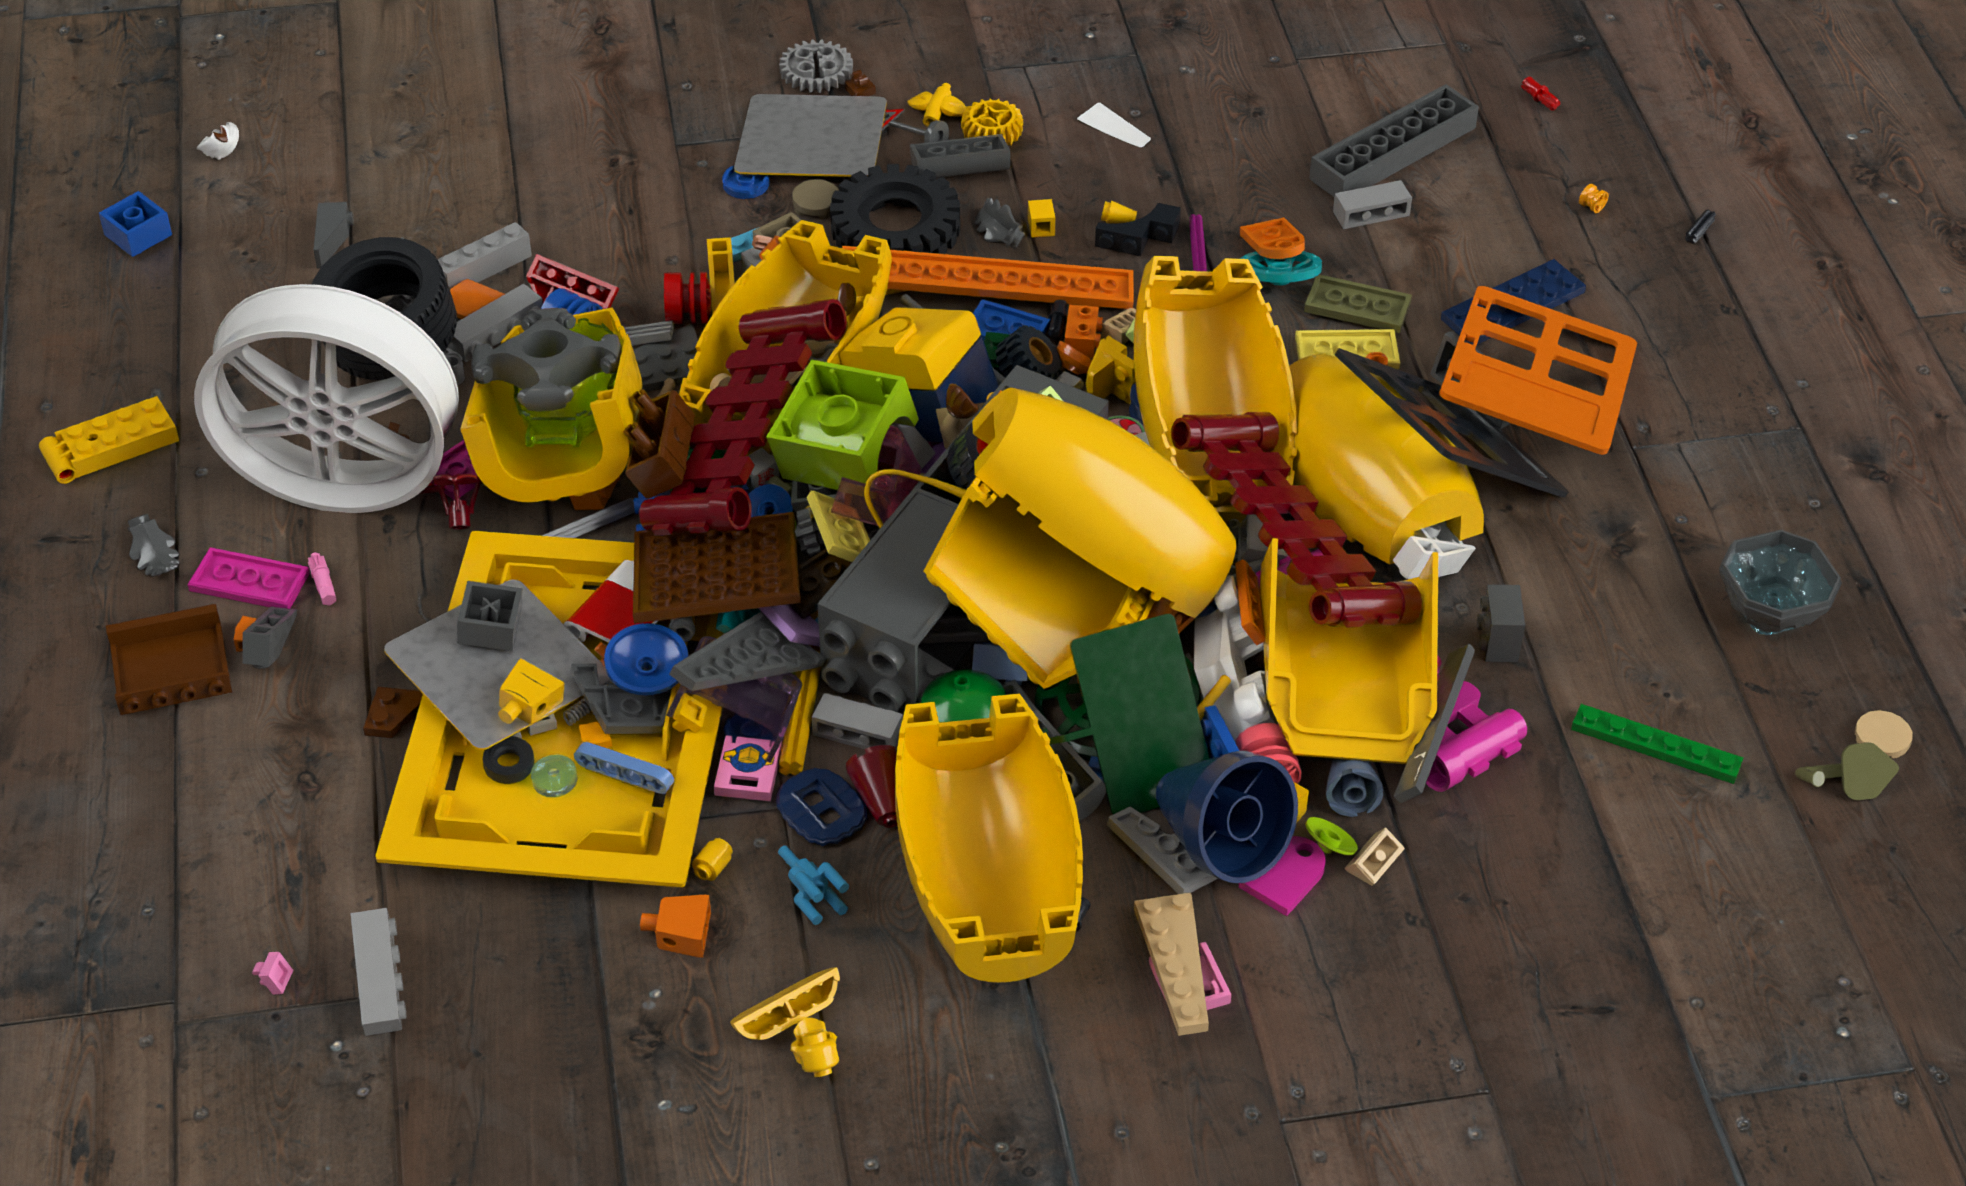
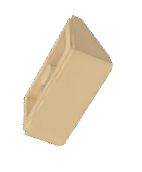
M1385 827L1368 840L1344 869L1372 886L1405 848Z

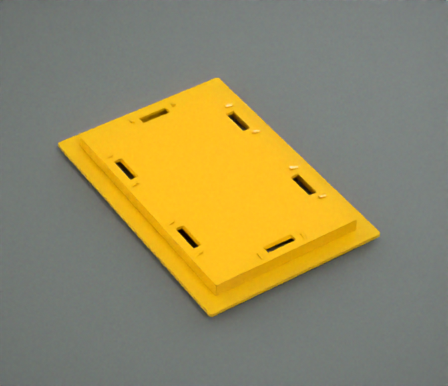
M472 531L448 611L462 604L467 581L500 585L508 580H519L564 624L594 593L595 590L583 589L584 585L600 586L624 560L634 561V543ZM718 613L692 616L696 631L689 641H699L697 651L724 635V633L716 629ZM671 619L659 620L656 624L668 628ZM591 634L581 643L600 661L602 656L594 649L600 642H603L606 646L609 642ZM678 683L672 687L661 733L610 734L612 747L607 749L661 766L673 775L674 782L666 792L663 807H652L655 792L588 770L576 762L574 753L582 744L579 725L597 722V719L593 712L590 711L589 714L586 713V716H583V719L579 718L576 724L573 723L572 726H569L564 720L563 712L567 711L568 708L570 709L571 706L577 704L584 697L553 713L557 720L556 729L531 736L527 728L520 731L521 739L528 742L533 750L534 767L525 779L516 783L504 784L492 780L486 774L482 760L484 750L474 748L423 694L375 855L376 861L389 864L684 887L687 882L727 685L691 691ZM684 693L707 706L703 726L696 733L690 729L679 732L672 727L673 722L676 721L673 719L678 697ZM507 753L501 755L497 762L502 766H513L519 762L520 758L516 754ZM454 756H464L455 791L445 790ZM518 842L566 846V849L518 845Z

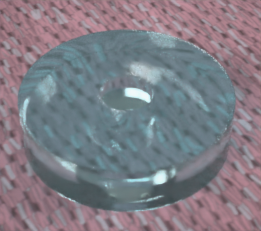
M563 755L543 757L534 764L531 770V780L534 789L546 797H559L567 794L575 787L578 780L574 762Z

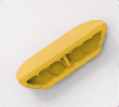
M837 967L815 973L745 1010L730 1021L732 1027L746 1038L764 1040L824 1009L834 1000L833 997L837 990L838 981H840Z

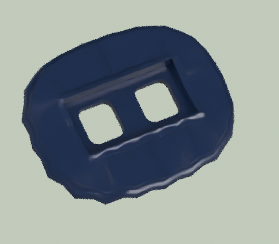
M813 768L800 772L788 779L779 788L776 795V808L780 810L783 819L787 821L789 827L795 829L798 835L804 836L809 843L815 842L821 846L828 843L838 844L844 838H849L855 832L862 830L864 823L868 820L867 807L862 798L840 775L828 769ZM813 792H818L824 798L823 801L814 806H809L803 799ZM829 810H835L841 816L830 824H826L820 818L822 814Z

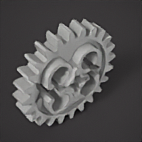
M812 39L809 44L806 41H802L803 45L801 46L795 43L794 49L788 47L787 52H783L782 58H780V74L782 79H786V84L792 83V88L800 86V91L808 88L809 93L813 89H817L821 93L823 88L827 91H830L831 86L838 88V83L845 84V79H850V74L853 72L851 53H847L846 48L840 49V44L833 46L832 41L825 44L823 39L819 43ZM817 53L819 78L816 79L813 54Z

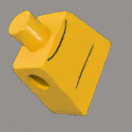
M520 658L499 691V706L502 708L498 712L500 719L507 724H511L517 717L528 724L535 723L563 702L564 682Z

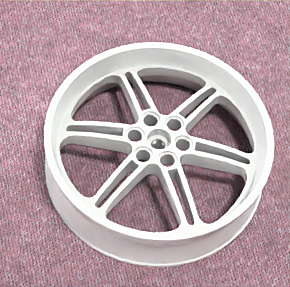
M307 284L270 288L258 292L237 304L225 316L218 328L213 344V355L209 357L202 367L194 391V404L200 427L213 449L232 469L257 487L289 502L322 511L365 513L391 508L410 500L424 490L433 480L440 467L443 457L444 438L448 435L454 424L459 403L456 378L448 360L437 344L413 321L397 310L368 296L336 287ZM281 337L312 339L309 381L303 380L251 348L248 343ZM321 341L326 342L325 374L321 373ZM336 345L366 356L389 370L395 377L352 388L341 386L337 380ZM228 363L234 366L252 384L281 405L247 411L231 390L223 370V365ZM410 399L419 400L429 417L430 440L425 443L412 442L371 420L368 416L390 409ZM304 434L311 440L312 451L299 447L280 436ZM339 441L346 442L385 460L356 461L339 459ZM324 448H327L328 456H325Z

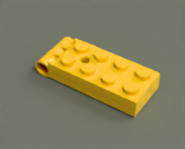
M158 396L56 431L54 432L55 437L48 436L40 441L39 449L57 481L67 484L75 478L178 442L179 438L174 422Z

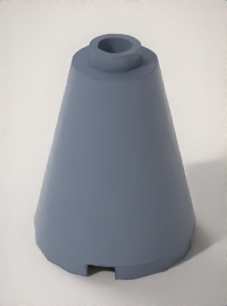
M1333 758L1326 786V798L1330 807L1340 815L1355 817L1360 812L1366 811L1370 813L1380 805L1383 798V785L1369 761Z

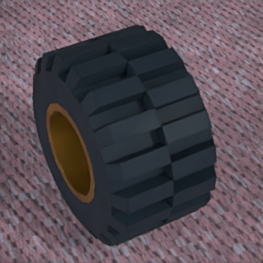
M1023 325L1000 342L995 350L997 364L1005 378L1016 365L1054 380L1062 373V362L1056 347L1047 336L1032 326Z

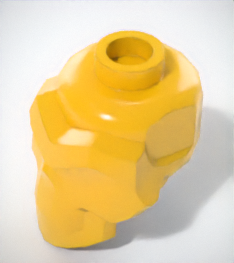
M815 1018L802 1019L793 1031L796 1041L792 1042L790 1051L793 1052L797 1063L801 1064L804 1072L813 1073L814 1077L831 1074V1068L839 1063L836 1049L837 1036L831 1031L827 1032L825 1023Z

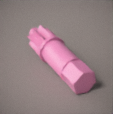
M314 552L308 558L311 577L315 581L322 604L330 606L336 602L334 587L329 575L330 571L324 556Z

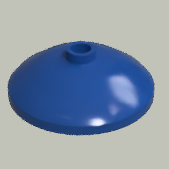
M652 623L636 624L621 630L609 641L604 654L605 669L612 682L629 693L637 695L659 694L679 683L669 674L674 665L688 657V650L683 639L673 630Z

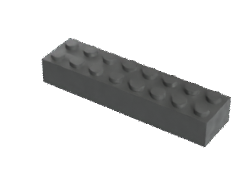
M1445 84L1312 156L1309 179L1333 197H1335V193L1372 186L1475 129L1479 106Z

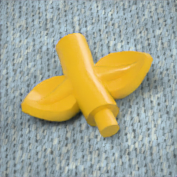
M943 83L942 86L937 87L934 94L928 91L922 92L907 101V104L912 108L925 111L923 124L926 127L931 122L940 120L941 113L950 117H961L963 112L966 111L965 104L958 98L951 96V86L948 83Z

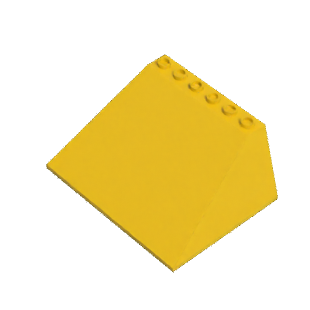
M976 476L963 495L923 572L931 584L936 587L939 586L946 593L948 600L953 605L959 606L967 614V618L971 623L980 626L987 633L988 639L993 644L999 645L1007 653L1011 662L1020 665L1027 672V676L1033 683L1039 684L1043 689H1046L1077 674L1070 649L1072 640L1145 620L1155 600L1149 596L1152 591L1141 587L1138 591L1132 589L1059 543L1038 527L1041 522L1040 519L1029 511L1023 516L1016 510L1020 504L1008 494L1001 498Z

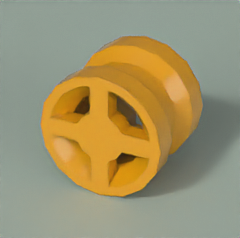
M1589 184L1582 191L1579 197V204L1584 207H1590V210L1594 213H1599L1606 205L1609 194L1604 190L1599 191L1594 184Z

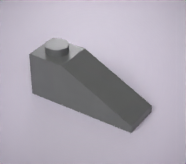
M347 202L318 203L313 249L317 268H321L348 238L350 226H354L353 211L348 210Z
M270 607L243 632V664H251L254 668L263 669L272 665L279 658L297 616L296 609Z

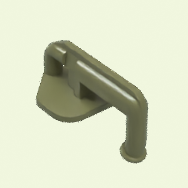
M1864 742L1848 745L1842 752L1841 763L1800 767L1795 771V775L1798 779L1810 783L1814 787L1822 786L1825 778L1842 777L1843 791L1846 796L1853 800L1876 798L1897 774L1899 766L1874 743Z

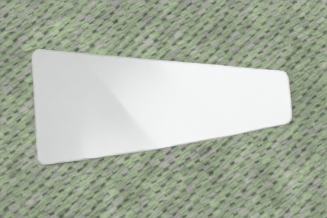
M1101 103L1095 104L1077 118L1095 129L1138 147H1144L1151 140L1146 134Z

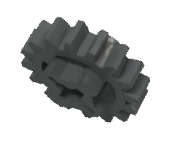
M808 507L797 511L796 517L799 523L796 526L795 534L804 555L808 554L812 558L826 549L812 510Z

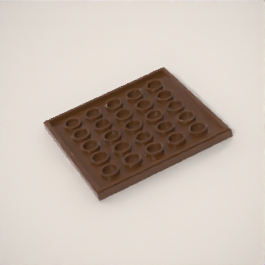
M794 512L751 517L749 525L741 531L722 532L708 530V532L690 533L686 531L657 536L652 531L647 530L634 532V624L801 603Z

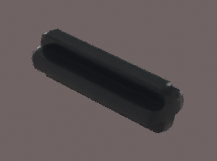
M1709 209L1705 210L1686 232L1685 240L1690 241L1692 244L1696 243L1715 221L1716 213L1714 211L1711 212Z

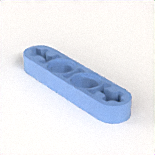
M582 742L574 753L576 762L588 770L656 793L665 794L674 782L673 775L661 766L589 742Z

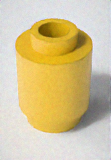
M721 838L709 841L692 861L695 875L702 880H715L731 860L733 850L730 844Z

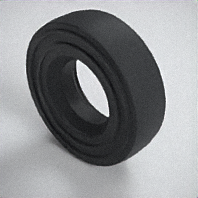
M511 736L484 750L482 760L486 774L492 780L499 783L511 784L525 779L534 767V753L528 742L518 737ZM507 753L516 754L520 758L519 762L513 766H502L497 760L501 755Z

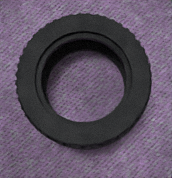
M378 237L350 245L333 255L320 268L311 284L341 288L375 300L391 295H410L416 297L414 302L401 314L424 330L442 352L446 350L455 334L457 311L443 269L436 256L429 249L412 240L398 237ZM336 345L337 366L343 371L355 377L368 380H384L395 377L389 370L366 356Z

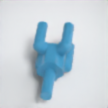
M786 845L778 850V854L791 867L788 874L789 879L799 890L794 897V902L814 925L821 923L823 917L809 902L810 899L818 903L824 897L839 915L847 912L848 907L830 888L828 880L840 893L846 892L849 889V884L830 863L823 862L818 868L806 858L799 860Z

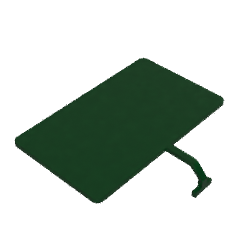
M1172 614L1159 615L1072 640L1070 649L1090 727L1052 737L1049 736L1047 728H1042V732L1047 733L1050 738V746L1051 744L1063 743L1092 735L1112 815L1128 807L1135 809L1139 813L1160 807L1156 800V789L1164 775L1177 768L1209 759L1176 621Z

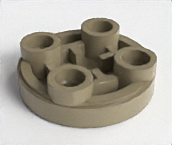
M820 179L807 180L800 183L792 192L795 213L798 215L818 216L821 219L831 217V198L834 191H839L833 183Z

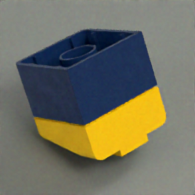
M893 308L859 332L839 355L841 364L844 366L905 377L919 418L915 428L925 440L930 442H943L936 409L947 408L946 393L950 384L954 383L961 387L974 404L985 403L987 395L999 387L976 317L970 311Z

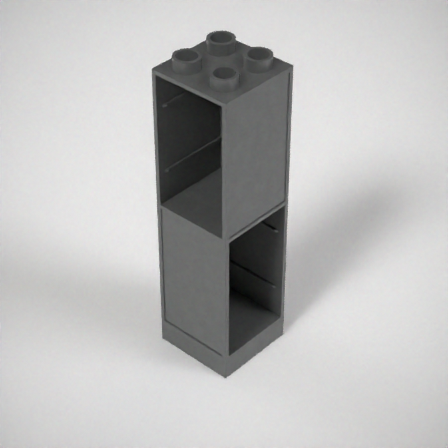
M1016 365L964 429L972 423L973 419L1000 390L1003 391L1007 388L1039 393L1041 390L1051 386L1064 402L1079 406L1107 420L1109 401ZM948 447L924 476L957 486L948 468ZM919 481L818 603L820 654L827 658L821 667V679L831 689L839 693L851 691L871 700L875 707L892 710L904 715L907 704L919 703L918 648L955 670L976 643H920L941 616L967 615L959 606L953 605L948 600L946 593L939 586L936 587L931 584L923 572L959 505L949 501L950 493Z

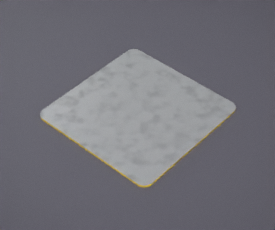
M754 95L750 99L734 170L738 174L838 177H851V175L862 171L868 176V168L876 165L887 100L883 97Z
M508 580L500 584L502 586L523 588L521 615L512 651L458 644L457 624L461 605L389 641L384 648L385 654L460 734L478 750L489 749L532 725L518 717L511 724H507L498 715V712L502 709L499 706L500 688L520 658L564 682L563 702L536 722L584 697L571 676V664L596 663L599 685L608 682L610 679L603 664L519 580Z

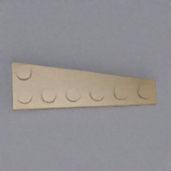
M1191 892L1134 901V911L1178 1036L1208 1031L1209 1022Z

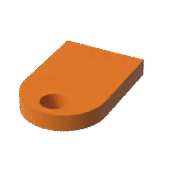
M1284 217L1240 227V236L1263 257L1271 259L1291 258L1301 254L1305 249L1304 236Z

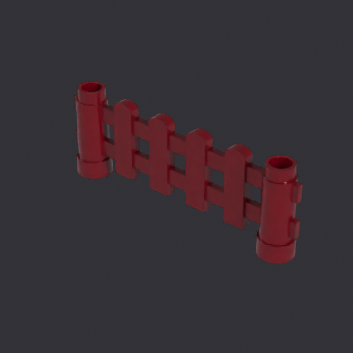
M826 299L803 305L771 307L742 315L739 321V333L742 340L749 344L746 350H737L729 356L725 367L732 376L727 386L713 389L706 399V404L713 414L708 423L694 426L690 440V447L693 452L686 462L687 469L683 483L674 487L670 495H660L654 499H646L642 502L639 518L645 530L652 531L657 536L686 531L690 533L708 532V530L722 532L741 531L749 525L752 516L750 498L743 488L730 487L746 484L755 466L750 457L746 456L751 447L766 445L768 441L766 436L773 426L770 419L766 418L769 410L780 409L785 406L794 390L789 381L785 380L788 373L803 371L812 354L809 346L804 342L809 340L818 342L834 341L841 339L845 334L847 324L846 313L838 300ZM782 343L781 346L769 347L770 344ZM766 375L762 383L750 384L754 376ZM747 411L743 420L731 421L735 412ZM727 449L723 458L711 459L715 450ZM696 488H707L706 492L693 493Z
M1247 412L1236 415H1183L1182 418L1174 421L1171 428V439L1174 446L1179 450H1188L1189 452H1206L1208 457L1203 468L1213 479L1218 481L1228 480L1234 487L1235 491L1230 499L1233 507L1242 514L1256 515L1263 523L1258 533L1260 541L1269 547L1272 538L1278 539V550L1283 549L1291 558L1286 569L1289 577L1299 585H1312L1317 592L1312 595L1309 602V612L1315 623L1319 625L1327 624L1332 627L1345 626L1346 628L1362 627L1369 624L1397 626L1412 624L1419 618L1422 610V599L1417 586L1409 581H1392L1383 585H1373L1371 580L1376 570L1362 554H1347L1342 546L1347 535L1334 519L1319 520L1313 513L1319 503L1315 496L1305 485L1291 486L1286 480L1291 467L1278 452H1271L1277 446L1279 440V425L1273 414L1270 412ZM1229 451H1239L1240 453H1230ZM1262 479L1267 486H1256L1252 480ZM1290 513L1295 521H1285L1280 514ZM1307 548H1318L1324 556H1313ZM1347 583L1349 587H1338L1337 584Z

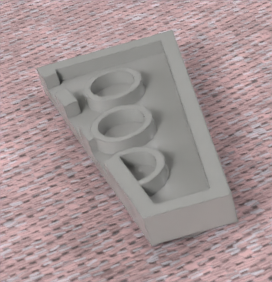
M1128 807L1108 817L1107 826L1178 894L1193 892L1218 879L1203 872L1195 865L1175 834H1165L1159 830V824L1135 809Z

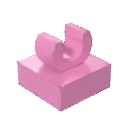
M269 952L265 962L256 963L252 974L259 975L261 979L259 983L265 985L275 995L284 993L293 969L280 952Z

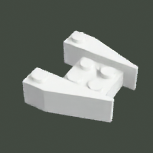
M1443 521L1414 531V536L1408 538L1393 561L1399 567V572L1403 577L1412 579L1419 577L1431 554L1438 552V577L1458 573L1476 548L1472 545L1463 544L1449 530L1446 522Z

